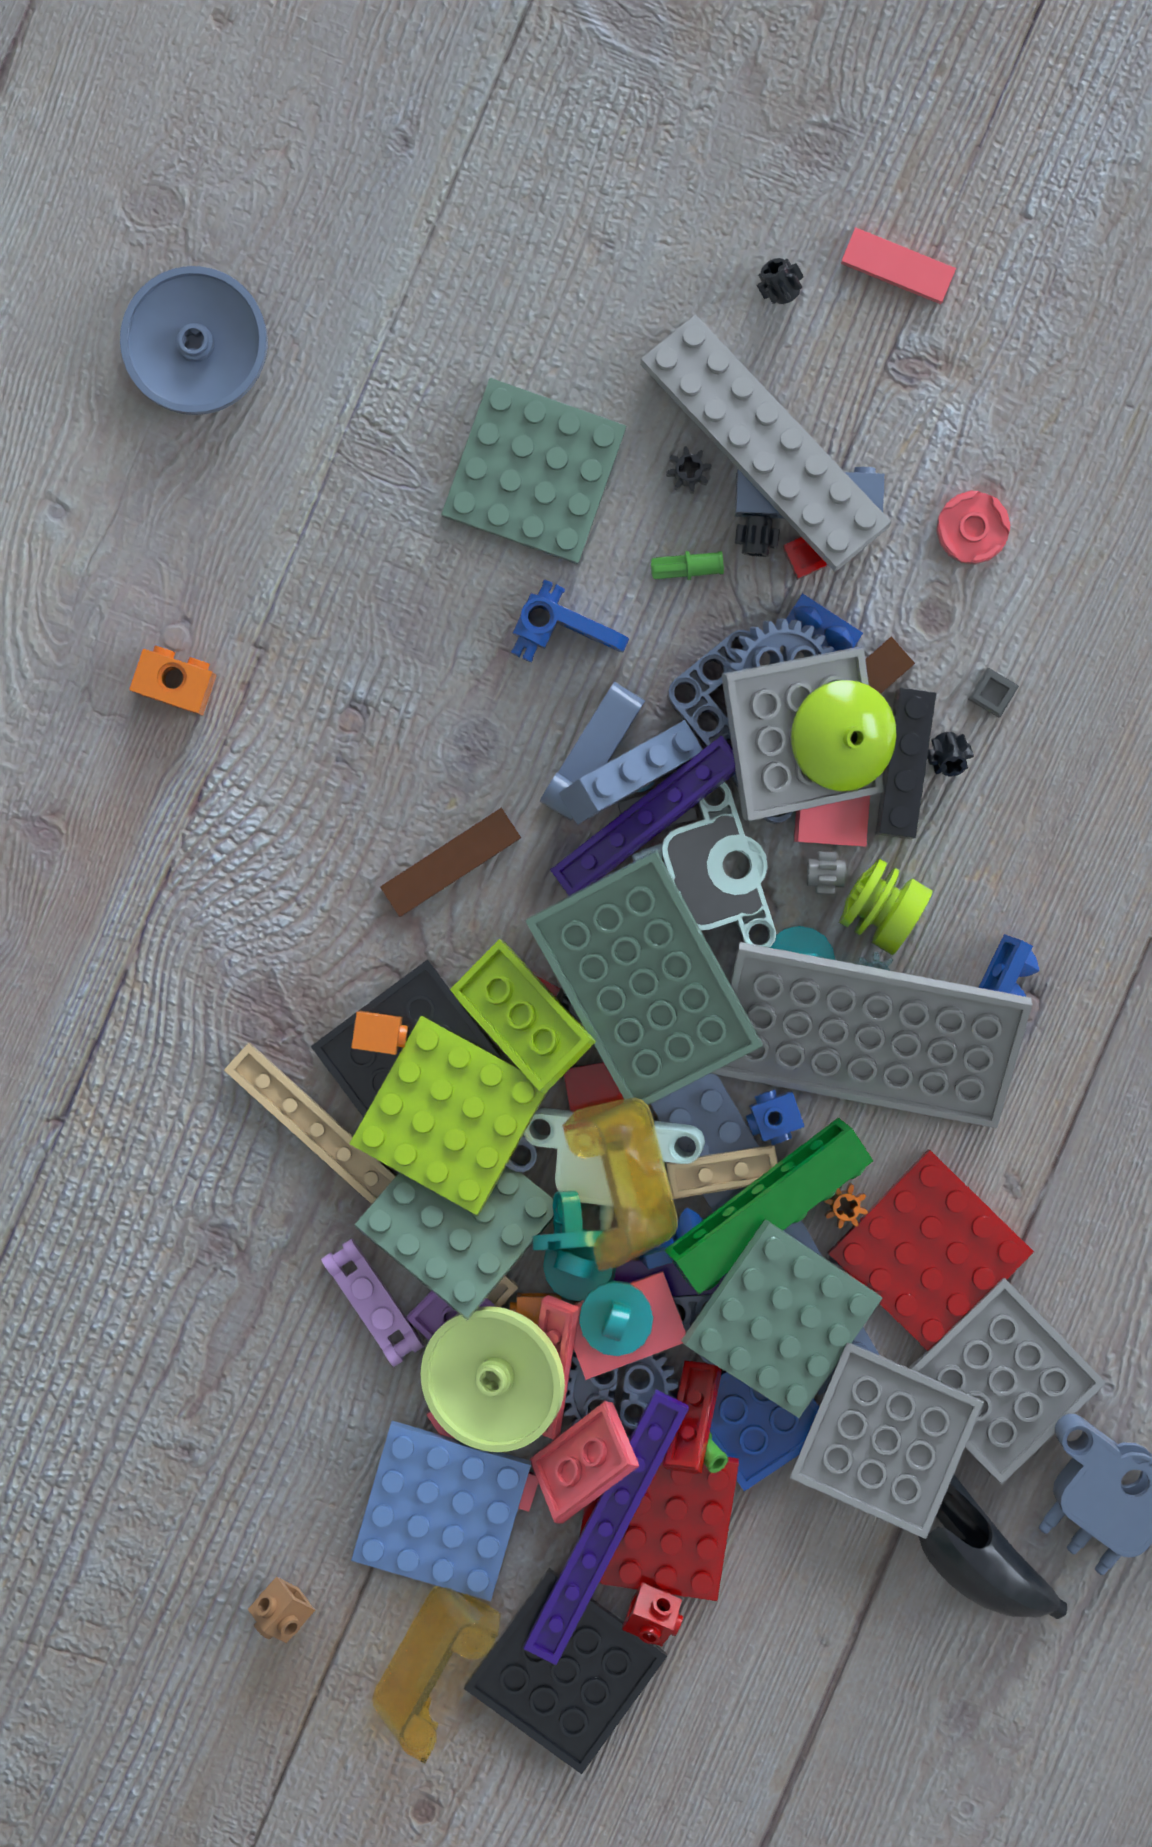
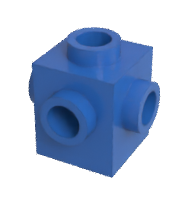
M774 1089L755 1096L756 1103L749 1105L751 1114L746 1115L752 1135L759 1134L763 1142L770 1140L772 1145L791 1139L792 1135L790 1132L805 1127L795 1097L791 1091L777 1095ZM777 1111L779 1114L778 1120L775 1123H769V1114Z

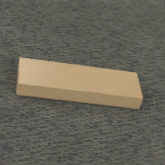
M775 1145L700 1156L690 1164L666 1162L672 1199L744 1188L778 1164Z

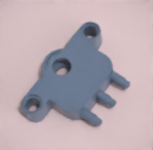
M1067 1414L1057 1421L1054 1432L1063 1449L1073 1458L1060 1472L1054 1482L1053 1493L1056 1503L1044 1516L1039 1529L1043 1533L1048 1534L1066 1515L1080 1526V1529L1071 1538V1542L1067 1546V1550L1073 1555L1077 1554L1092 1537H1095L1108 1547L1099 1559V1563L1095 1566V1570L1100 1575H1104L1115 1565L1121 1556L1136 1557L1145 1552L1152 1544V1454L1145 1447L1137 1443L1123 1442L1117 1444L1082 1417L1076 1414ZM1082 1430V1434L1077 1440H1067L1068 1435L1072 1431ZM1141 1470L1138 1480L1129 1485L1121 1484L1123 1476L1128 1471Z

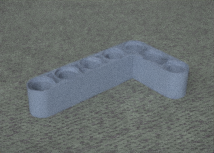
M737 630L731 633L678 676L670 685L668 700L683 721L687 722L692 732L705 748L720 736H723L727 741L731 740L728 718L709 696L723 685L722 677L718 680L707 679L703 674V666L707 662L714 661L721 665L723 674L733 672V670L724 666L726 662L736 661V657L730 652L731 643L739 639L740 636L752 639L750 631ZM681 684L691 686L695 693L694 699L689 703L679 702L674 696V690L677 686ZM705 712L712 713L717 719V728L711 732L700 729L697 723L700 714ZM734 774L731 780L738 787L737 774ZM793 812L784 813L781 817L770 816L763 819L773 824L781 823L787 820Z

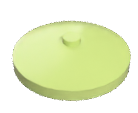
M478 1307L468 1321L459 1313L453 1316L429 1340L421 1363L422 1391L432 1415L452 1437L478 1450L508 1452L527 1446L548 1429L555 1420L563 1402L565 1389L564 1371L555 1346L545 1332L534 1322L517 1312L505 1308Z

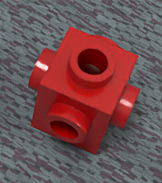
M642 1583L630 1600L622 1630L638 1636L645 1643L657 1644L662 1647L670 1635H677L681 1627L683 1615L678 1613L682 1599L671 1595L667 1590L656 1589Z

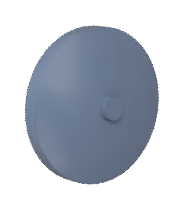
M186 266L171 269L155 276L134 295L122 320L120 348L124 365L131 379L151 401L176 413L203 415L214 413L233 405L254 386L265 364L268 336L262 312L252 295L242 284L231 276L212 268Z

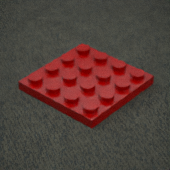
M928 1149L868 1210V1214H864L859 1219L858 1226H853L827 1253L849 1275L878 1293L882 1297L879 1304L928 1351L1003 1278L1007 1280L1034 1251Z
M727 1457L728 1462L725 1467L716 1473L709 1472L703 1463L701 1474L666 1470L663 1467V1458L599 1584L638 1590L640 1585L644 1583L656 1589L667 1590L671 1595L718 1601L739 1458ZM600 1496L584 1507L580 1534Z

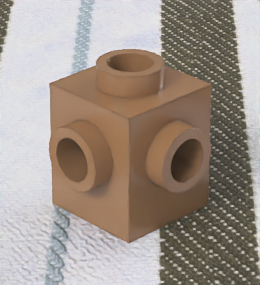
M277 1576L248 1608L256 1620L254 1627L262 1636L267 1639L274 1637L285 1643L299 1631L300 1627L315 1611L297 1586Z

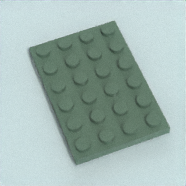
M657 850L526 919L525 922L584 1028L596 1041L594 1046L632 1113L762 1047V1041Z

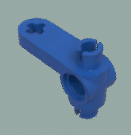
M543 580V585L538 595L530 593L527 602L521 610V615L512 632L518 639L510 653L520 658L525 648L526 651L523 659L532 662L537 648H546L557 624L622 653L629 642V638L609 627L558 605L565 589L556 584L553 592L550 593L553 582ZM538 608L546 610L550 615L549 622L543 627L533 626L529 621V615L533 610Z

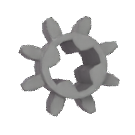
M818 851L817 859H808L807 886H816V894L835 895V887L845 886L846 862L845 860H836V852Z

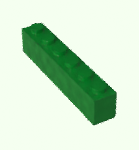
M837 1118L664 1251L685 1281L698 1294H701L704 1290L715 1287L721 1277L730 1271L765 1219L781 1230L801 1221L806 1217L810 1209L821 1201L830 1199L840 1186L848 1180L860 1176L865 1171V1168L874 1160L853 1128L840 1118Z

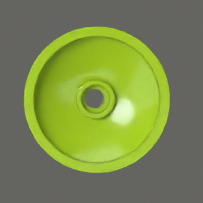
M838 680L826 683L806 697L795 715L791 731L793 754L802 772L821 787L835 791H851L862 788L879 777L892 758L896 745V723L892 710L879 692L864 683L851 680ZM856 731L858 740L855 744H852L850 737Z

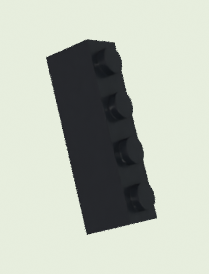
M901 687L895 691L892 713L896 723V745L892 758L883 774L884 792L880 795L876 835L904 839L916 838L936 692Z

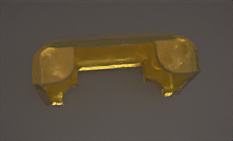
M627 1098L576 1110L562 1125L567 1145L572 1153L581 1158L601 1155L618 1223L617 1228L602 1232L594 1244L598 1269L601 1271L621 1266L669 1241L677 1230L678 1217L649 1106L638 1098Z
M436 1586L430 1591L379 1680L372 1697L375 1711L401 1748L408 1755L424 1764L435 1747L437 1740L436 1729L438 1728V1723L432 1720L429 1713L432 1700L429 1695L450 1658L455 1652L470 1660L479 1659L488 1653L499 1634L500 1612L470 1595L447 1587Z

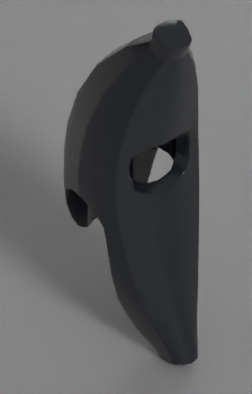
M953 1474L936 1514V1517L945 1529L941 1527L935 1528L928 1533L926 1539L918 1536L928 1561L952 1587L986 1609L1011 1617L1037 1618L1048 1614L1055 1619L1064 1617L1067 1614V1603L1058 1597L1053 1588L1013 1548L955 1474Z

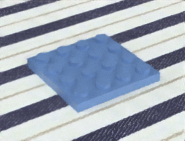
M391 1421L351 1561L491 1601L532 1461L502 1452L478 1450L463 1444L457 1439Z

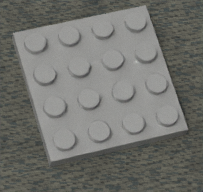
M855 647L722 674L743 820L751 821L884 792L882 774L870 784L851 791H835L817 785L800 769L794 757L791 744V731L795 715L802 702L815 689L826 683L838 680L857 681L869 686L864 648ZM856 731L850 737L852 744H855L858 740Z
M1005 1278L997 1283L928 1351L926 1350L909 1367V1369L984 1401L965 1447L1001 1484L1055 1434V1425L1062 1416L1075 1414L1106 1384Z
M847 1343L790 1478L926 1539L984 1401L853 1343Z

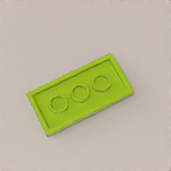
M501 939L450 989L463 1007L539 1092L544 1094L596 1042L507 943Z

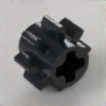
M775 258L768 261L762 267L758 275L762 282L757 287L763 298H770L772 304L776 302L778 304H786L793 301L799 295L800 289H802L799 280L804 276L797 263L791 265L789 259Z
M685 446L683 456L680 458L675 455L670 456L669 460L676 467L675 469L668 470L666 477L676 478L677 482L674 488L676 491L683 485L688 487L689 492L693 494L695 484L698 482L705 486L708 484V480L702 475V472L709 471L712 465L702 463V450L696 455L689 454V449ZM690 462L692 468H698L694 472L693 478H687L685 472L680 473L683 470L684 463Z
M746 516L745 525L737 524L735 544L743 545L742 554L768 557L770 548L777 549L780 529L772 528L773 519L760 516Z
M943 732L931 740L933 749L928 750L927 759L929 765H933L935 774L942 773L945 776L953 777L968 769L966 759L973 758L974 754L970 743H967L963 733L958 736L953 732Z

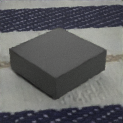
M988 667L968 700L1000 718L1019 685Z

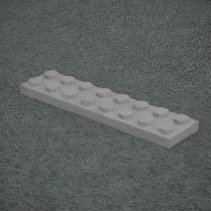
M696 315L641 358L640 365L834 572L890 527L891 521Z

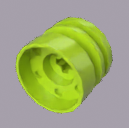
M878 858L867 871L862 873L845 900L844 910L839 923L848 927L857 915L861 918L854 932L861 935L873 924L876 926L871 943L890 955H894L916 925L933 891L913 878L908 880L899 890L894 886L900 870L893 868L885 880L881 879L887 862Z

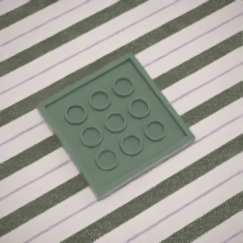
M489 378L441 515L447 519L579 564L627 426Z
M506 1166L479 1216L399 1172L354 1225L357 1230L468 1321L532 1245V1236L540 1235L553 1220V1198L521 1172H515Z
M765 1219L681 1341L685 1346L800 1418L839 1362L846 1344L853 1342L882 1300V1297Z

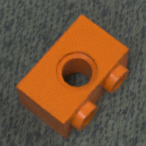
M156 645L153 652L143 649L129 690L203 716L217 676L208 670L210 664L189 657L187 663L174 659L176 652ZM175 669L181 670L183 674L182 684L174 689L168 688L166 685L167 674Z

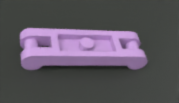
M351 1238L342 1244L343 1249L334 1255L329 1253L321 1258V1260L383 1350L388 1361L395 1367L403 1362L402 1357L412 1350L416 1353L425 1346L359 1246ZM352 1260L357 1269L347 1275L342 1266ZM400 1330L404 1339L394 1345L389 1336Z

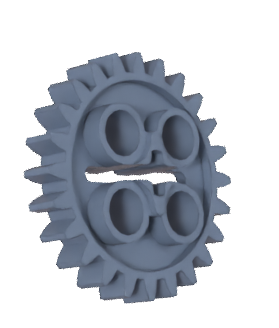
M779 618L776 621V626L772 621H763V631L759 627H750L752 639L740 636L739 641L743 648L741 650L731 648L730 652L736 657V661L726 662L724 666L733 670V672L759 667L760 657L765 651L770 657L769 664L794 660L795 655L800 650L805 658L830 653L834 648L831 646L821 647L825 636L816 634L812 637L814 632L813 626L805 625L801 629V621L792 620L788 626L787 619ZM781 646L784 647V650H783L782 653L780 652V647H781Z
M573 1352L572 1360L576 1366L571 1365L569 1376L571 1378H569L567 1390L570 1391H567L565 1403L571 1404L564 1409L565 1416L576 1415L571 1427L593 1411L589 1406L591 1401L601 1399L613 1402L614 1404L619 1368L614 1369L611 1376L603 1378L595 1376L586 1380L576 1353ZM666 1353L657 1356L651 1355L626 1365L619 1418L628 1439H630L641 1416L633 1418L626 1414L625 1409L629 1405L638 1404L645 1410L655 1389L677 1399V1394L670 1392V1390L678 1388V1380L667 1379L674 1373V1366H662L667 1360ZM641 1368L646 1370L650 1377L644 1382H636L631 1379L630 1373L635 1369Z

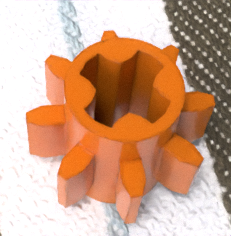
M852 1183L848 1184L846 1190L840 1191L838 1188L832 1198L824 1201L831 1207V1210L824 1214L825 1217L828 1219L836 1215L838 1217V1228H842L845 1221H851L857 1227L858 1221L856 1217L859 1213L868 1214V1211L860 1205V1202L867 1196L864 1193L854 1196V1185ZM843 1197L848 1201L854 1200V1203L850 1205L851 1212L849 1214H845L842 1210L838 1212L836 1210L841 1206L839 1200Z

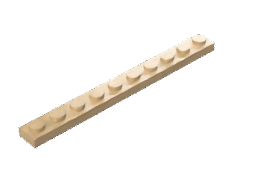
M248 1043L224 1069L229 1076L371 1204L397 1176L379 1160L350 1145L349 1143L353 1136L251 1043ZM505 1275L487 1298L496 1307L501 1308L519 1286Z

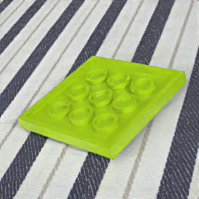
M420 1016L405 1043V1048L401 1050L349 1144L479 1216L546 1093L539 1092L518 1068L427 1018Z

